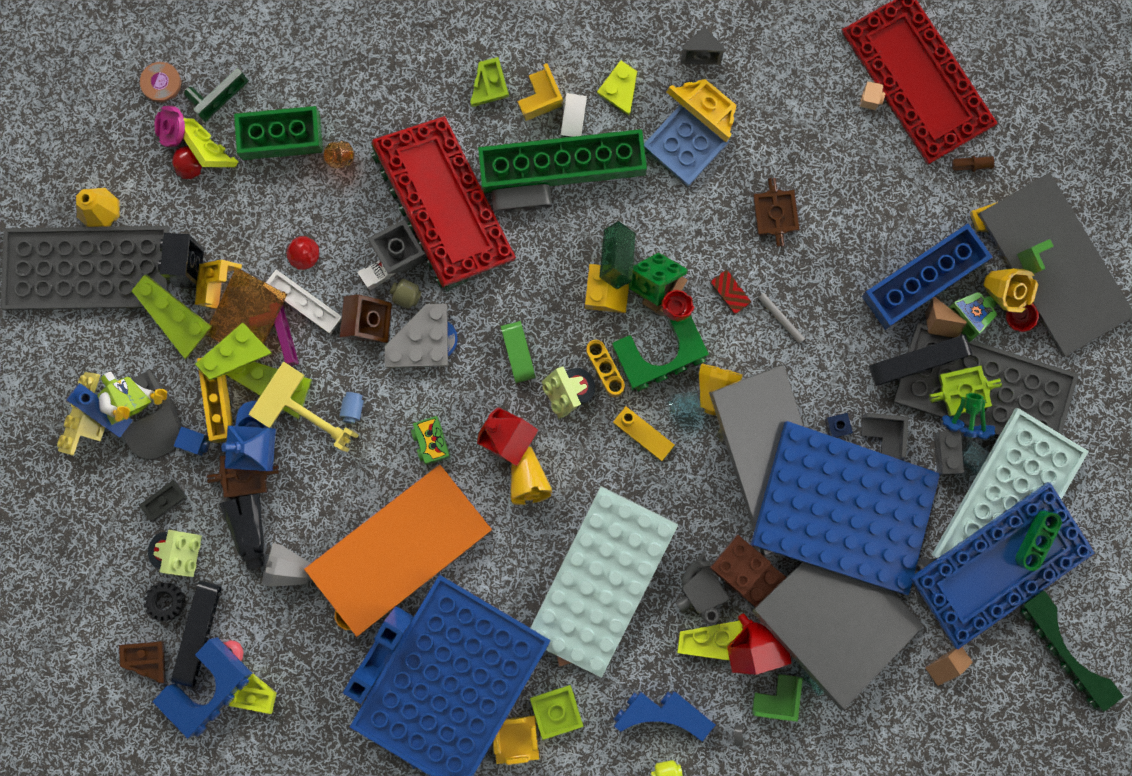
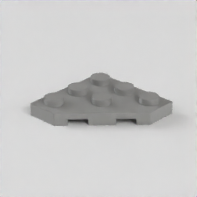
M426 304L385 345V368L448 367L447 304Z

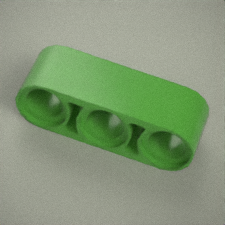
M521 321L501 326L515 382L520 383L535 379L536 376Z

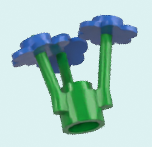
M968 393L966 397L961 398V403L955 416L949 417L944 415L942 417L943 424L950 431L959 430L968 438L988 439L990 436L995 435V426H987L985 423L986 400L980 394ZM964 408L966 413L971 414L969 428H964L965 423L959 420ZM980 411L981 425L974 426L975 416Z

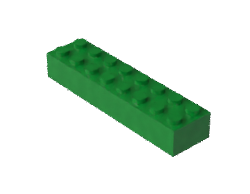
M642 129L478 147L484 194L504 188L542 184L558 186L646 176L647 172Z

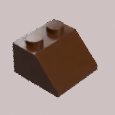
M360 294L344 296L340 337L356 341L388 343L392 302Z

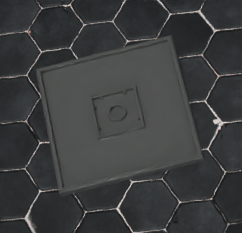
M805 562L796 567L752 610L756 617L841 711L846 709L924 626L893 591Z

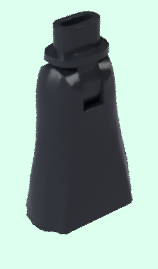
M260 493L219 503L236 550L242 557V562H246L247 570L264 566L262 560L264 556L262 554L264 550Z

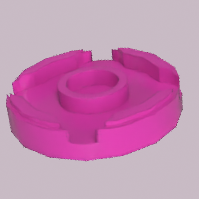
M163 106L161 112H158L155 117V134L159 136L161 145L176 147L184 137L185 121L178 108L175 106Z

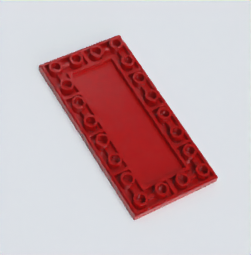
M892 0L842 29V34L874 83L883 85L882 92L885 93L884 98L927 165L998 124L917 0Z
M445 116L372 140L371 143L442 287L516 259Z

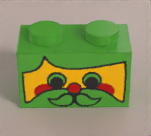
M437 416L413 423L414 429L411 430L414 442L418 441L420 449H417L420 462L424 461L426 465L451 458Z

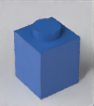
M181 426L174 446L202 456L203 452L206 453L208 451L210 441H208L207 435Z

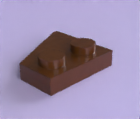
M164 641L119 645L120 667L132 670L144 677H149L158 683H166Z

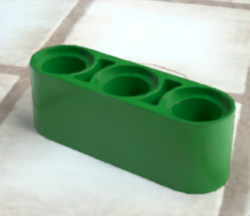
M1044 510L1038 512L1015 557L1016 563L1020 567L1030 571H1036L1041 567L1062 525V519L1058 514ZM1050 516L1051 523L1046 526L1045 521ZM1041 536V543L1036 545V538ZM1031 555V562L1026 564V558Z

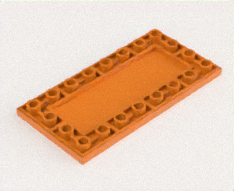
M439 464L304 570L355 636L358 637L491 532L492 529Z

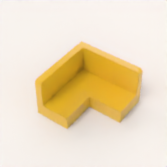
M548 63L543 64L544 70L529 75L536 94L518 101L525 121L563 106V98Z
M225 260L199 264L195 305L213 309L219 308L221 283L226 282L228 271L242 269V264Z

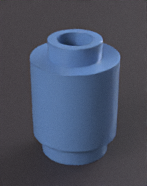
M346 392V396L343 397L339 417L343 418L344 423L355 424V421H360L364 402L361 394Z

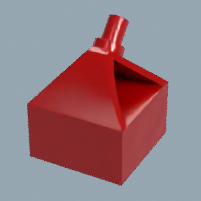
M498 407L490 413L480 429L477 444L492 454L517 466L537 434L538 429L524 419Z
M744 613L738 616L743 630L727 647L732 673L757 675L792 664L790 653L764 625L749 620Z

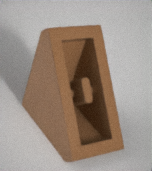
M936 297L932 298L925 312L929 334L955 338L960 336L967 323L966 320Z
M963 647L958 650L953 648L925 667L936 685L939 686L960 676L973 662Z

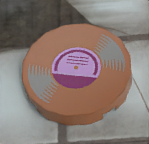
M166 62L150 64L144 69L140 77L141 90L147 98L154 102L163 103L167 102L166 100L173 99L181 88L182 82L179 73L174 66Z

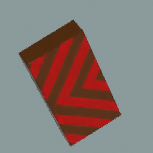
M725 270L710 281V284L734 315L752 303L728 270Z

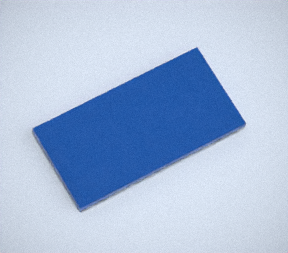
M1047 482L918 571L910 579L954 648L958 650L1095 553L1052 484ZM1044 510L1056 513L1062 519V525L1041 567L1036 571L1020 567L1016 563L1015 557L1038 512ZM1050 516L1045 521L1046 526L1051 523ZM1041 536L1036 538V545L1041 543ZM1031 555L1026 558V564L1031 562Z

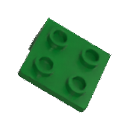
M656 253L630 267L629 289L653 304L660 306L664 298L665 286L686 275L688 269L663 254Z

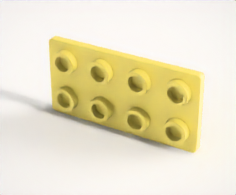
M85 372L84 375L80 376L78 383H81L95 393L100 375ZM71 404L72 410L65 419L64 427L66 428L64 434L59 437L57 446L59 447V452L74 455L80 436L101 442L105 427Z

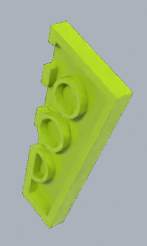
M147 274L140 279L132 290L184 359L188 358L212 328L210 324Z
M253 362L239 367L226 375L261 396L278 369ZM305 377L291 396V399L301 406L304 405L312 381ZM287 406L283 408L284 411L299 419L300 415Z

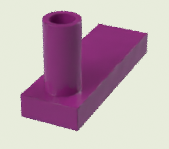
M274 303L270 305V312L251 317L250 324L253 329L275 323L285 363L290 366L298 365L299 361L284 306Z

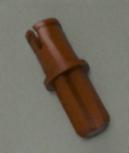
M972 155L971 158H956L952 160V169L954 171L971 170L972 172L978 169H993L995 164L994 157H975Z

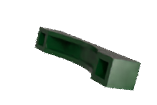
M1042 590L1019 606L1022 617L1027 622L1030 621L1035 627L1033 628L1034 633L1038 638L1045 640L1048 644L1046 646L1048 652L1053 657L1056 656L1061 662L1059 664L1060 668L1065 674L1071 675L1074 679L1072 682L1074 687L1080 693L1083 692L1088 698L1086 703L1092 710L1105 712L1124 698L1111 679L1089 671L1069 652L1059 631L1058 608L1045 590Z

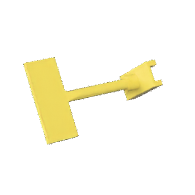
M283 362L249 415L271 428L283 408L287 406L329 433L331 438L336 440L334 446L348 452L349 448L345 444L350 443L351 440L349 438L351 436L357 438L359 434L346 427L344 430L339 427L335 428L293 401L291 396L305 375Z

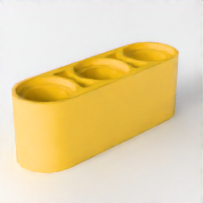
M591 340L586 349L587 357L607 394L611 397H619L624 392V381L603 342ZM598 346L602 351L599 355H593L590 352V348ZM602 364H608L611 367V371L605 374L599 368ZM612 382H617L621 385V389L618 392L610 390L609 385Z

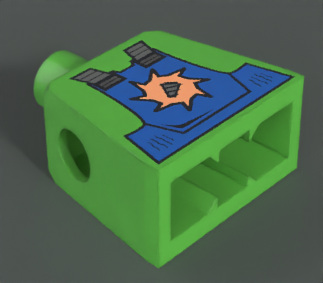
M978 292L955 301L949 307L967 321L961 333L967 336L968 342L977 337L997 316L996 311L993 309L996 306V301L991 296L984 298Z

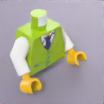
M108 372L100 378L105 385V388L98 394L100 411L107 415L112 425L141 412L153 399L156 405L161 404L162 400L167 399L166 390L157 389L154 392L153 390L145 389L136 384L130 377L117 381L112 372Z

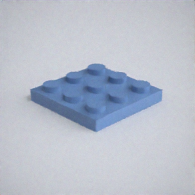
M680 104L644 143V149L689 187L725 148L729 140L727 142L722 140Z

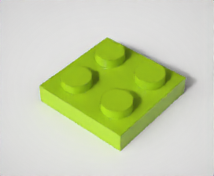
M571 685L530 697L542 740L584 727Z

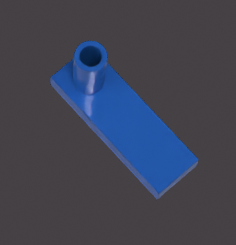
M78 383L66 399V401L119 438L133 421L128 418L112 425L107 415L100 411L98 395L81 383Z

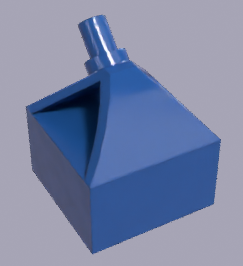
M228 426L227 443H223L221 446L222 451L226 452L225 468L273 471L276 429Z

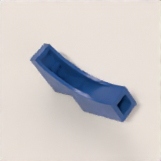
M674 690L672 693L667 692L660 701L662 703L661 707L641 691L638 694L634 692L627 701L629 706L626 710L623 711L621 709L613 719L616 721L614 727L620 732L639 723L658 721L679 726L689 731L702 742L716 725Z

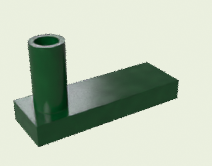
M237 67L205 98L193 87H188L184 91V96L195 106L193 110L204 122H207L249 80Z

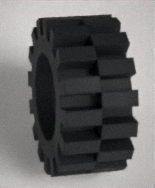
M157 583V585L151 586V590L146 592L147 597L143 599L146 601V604H143V606L147 608V611H145L147 615L150 614L151 618L157 619V621L173 620L176 616H179L181 610H184L183 604L185 603V599H183L185 595L180 591L181 588L173 583ZM164 593L172 598V605L167 610H162L157 605L158 597Z

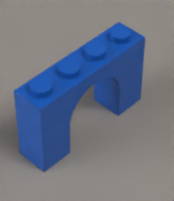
M397 606L392 610L376 634L375 642L345 687L344 695L362 704L414 616Z
M218 637L209 639L195 654L211 671L216 682L215 694L208 704L203 705L192 701L177 684L166 686L152 701L187 739L195 735L196 737L200 736L207 727L205 725L209 720L213 721L220 715L221 712L219 710L223 705L227 706L235 698L233 694L238 689L242 690L249 683L248 678L253 674Z

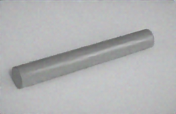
M765 293L758 297L798 344L805 340L802 334Z

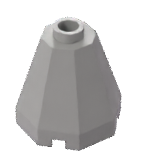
M272 543L261 585L269 587L305 585L307 580L312 581L304 570L311 563L286 547Z

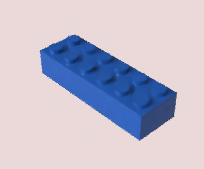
M968 223L867 290L861 297L886 330L992 258V255Z

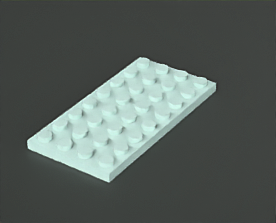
M1015 408L933 551L932 556L939 558L1047 482L1052 484L1062 499L1089 451L1021 409Z
M600 486L530 627L551 640L546 650L602 678L678 524Z

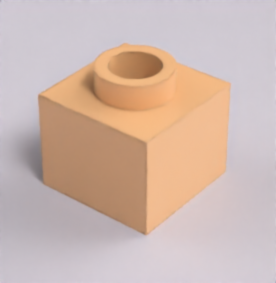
M867 81L863 90L860 107L876 110L879 104L882 105L885 93L882 92L883 85Z

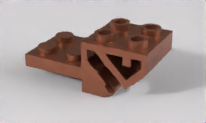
M739 535L733 538L709 567L729 587L754 607L763 601L786 578L770 564L771 562Z

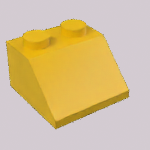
M589 264L585 309L626 313L629 272L612 266Z

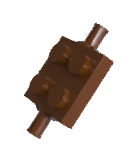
M776 178L767 179L769 191L753 194L758 236H775L776 247L779 248L780 245L785 247L783 235L790 232H799L800 230L795 191L777 190Z
M226 455L220 456L221 467L219 473L207 475L208 484L220 482L223 487L224 498L267 493V475L279 474L280 471L277 470L279 469L278 465L273 466L274 471L225 468Z

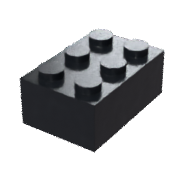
M164 233L163 239L160 240L162 257L158 261V272L175 287L197 288L199 264L203 263L204 248L190 234Z

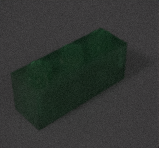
M620 221L604 229L599 275L601 279L615 289H619L632 281L636 233Z

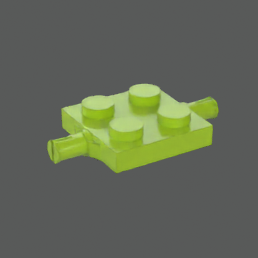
M976 366L939 375L941 392L929 394V398H933L930 400L931 403L943 400L947 406L949 416H953L960 406L961 398L966 397L968 393L982 395L984 400H986L985 408L991 407L990 389L1001 388L1002 383H999L1001 382L1000 379L988 381L983 374L982 366Z

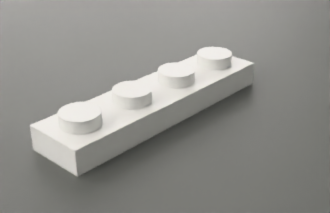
M275 270L264 284L265 288L329 334H332L341 322L342 316L278 270Z

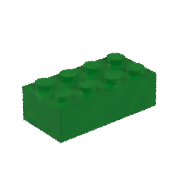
M316 106L234 114L236 150L241 160L323 153L321 118Z

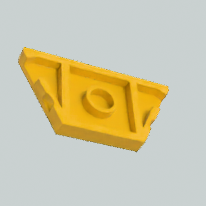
M706 79L698 80L697 82H687L683 86L676 88L674 85H671L666 93L725 142L731 137V126L734 122L733 115L736 110L734 102Z

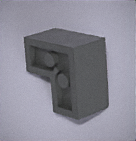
M865 413L862 415L861 436L882 438L881 453L904 460L907 453L909 416Z

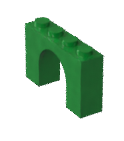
M691 315L687 319L678 322L668 319V323L678 343V354L673 361L666 365L657 366L646 362L641 357L631 335L612 343V349L632 391L636 389L638 392L643 391L653 381H656L657 384L667 380V375L675 372L678 375L687 371L686 367L694 364L696 367L706 362L705 358L708 357L709 353Z

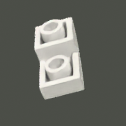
M566 93L561 135L581 136L587 96Z

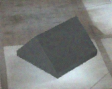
M704 26L683 45L680 63L721 65L724 46Z

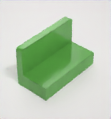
M1050 239L1017 254L1024 270L1032 271L1033 274L1045 270V266L1038 253L1054 247Z

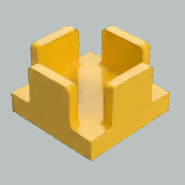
M535 715L506 718L493 741L496 764L506 763V765L539 760Z

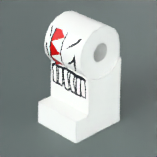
M380 260L368 268L358 271L369 291L396 274H388Z

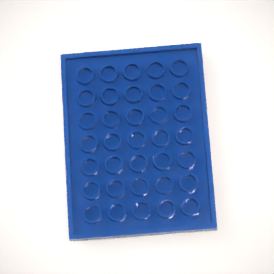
M786 421L784 422L751 545L903 595H909L912 585L910 577L914 575L940 475L938 472Z
M438 575L351 723L350 728L430 776H473L551 640L445 577Z

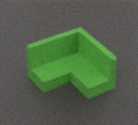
M778 674L776 695L754 692L752 714L754 716L798 722L803 678Z

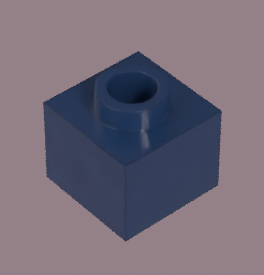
M848 413L825 419L830 436L838 438L853 433ZM837 422L843 423L842 429L837 427Z

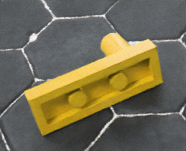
M627 406L624 407L613 421V424L661 462L675 446V444Z

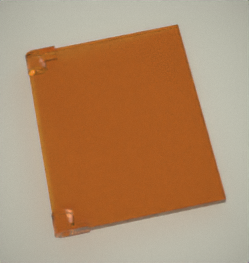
M241 269L234 270L210 322L212 328L206 335L221 342L241 323H244L264 344L288 294Z

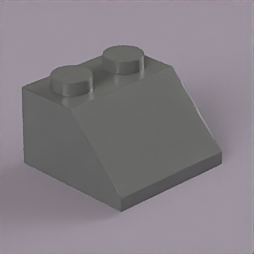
M405 220L368 238L388 274L405 272L424 262L425 253Z

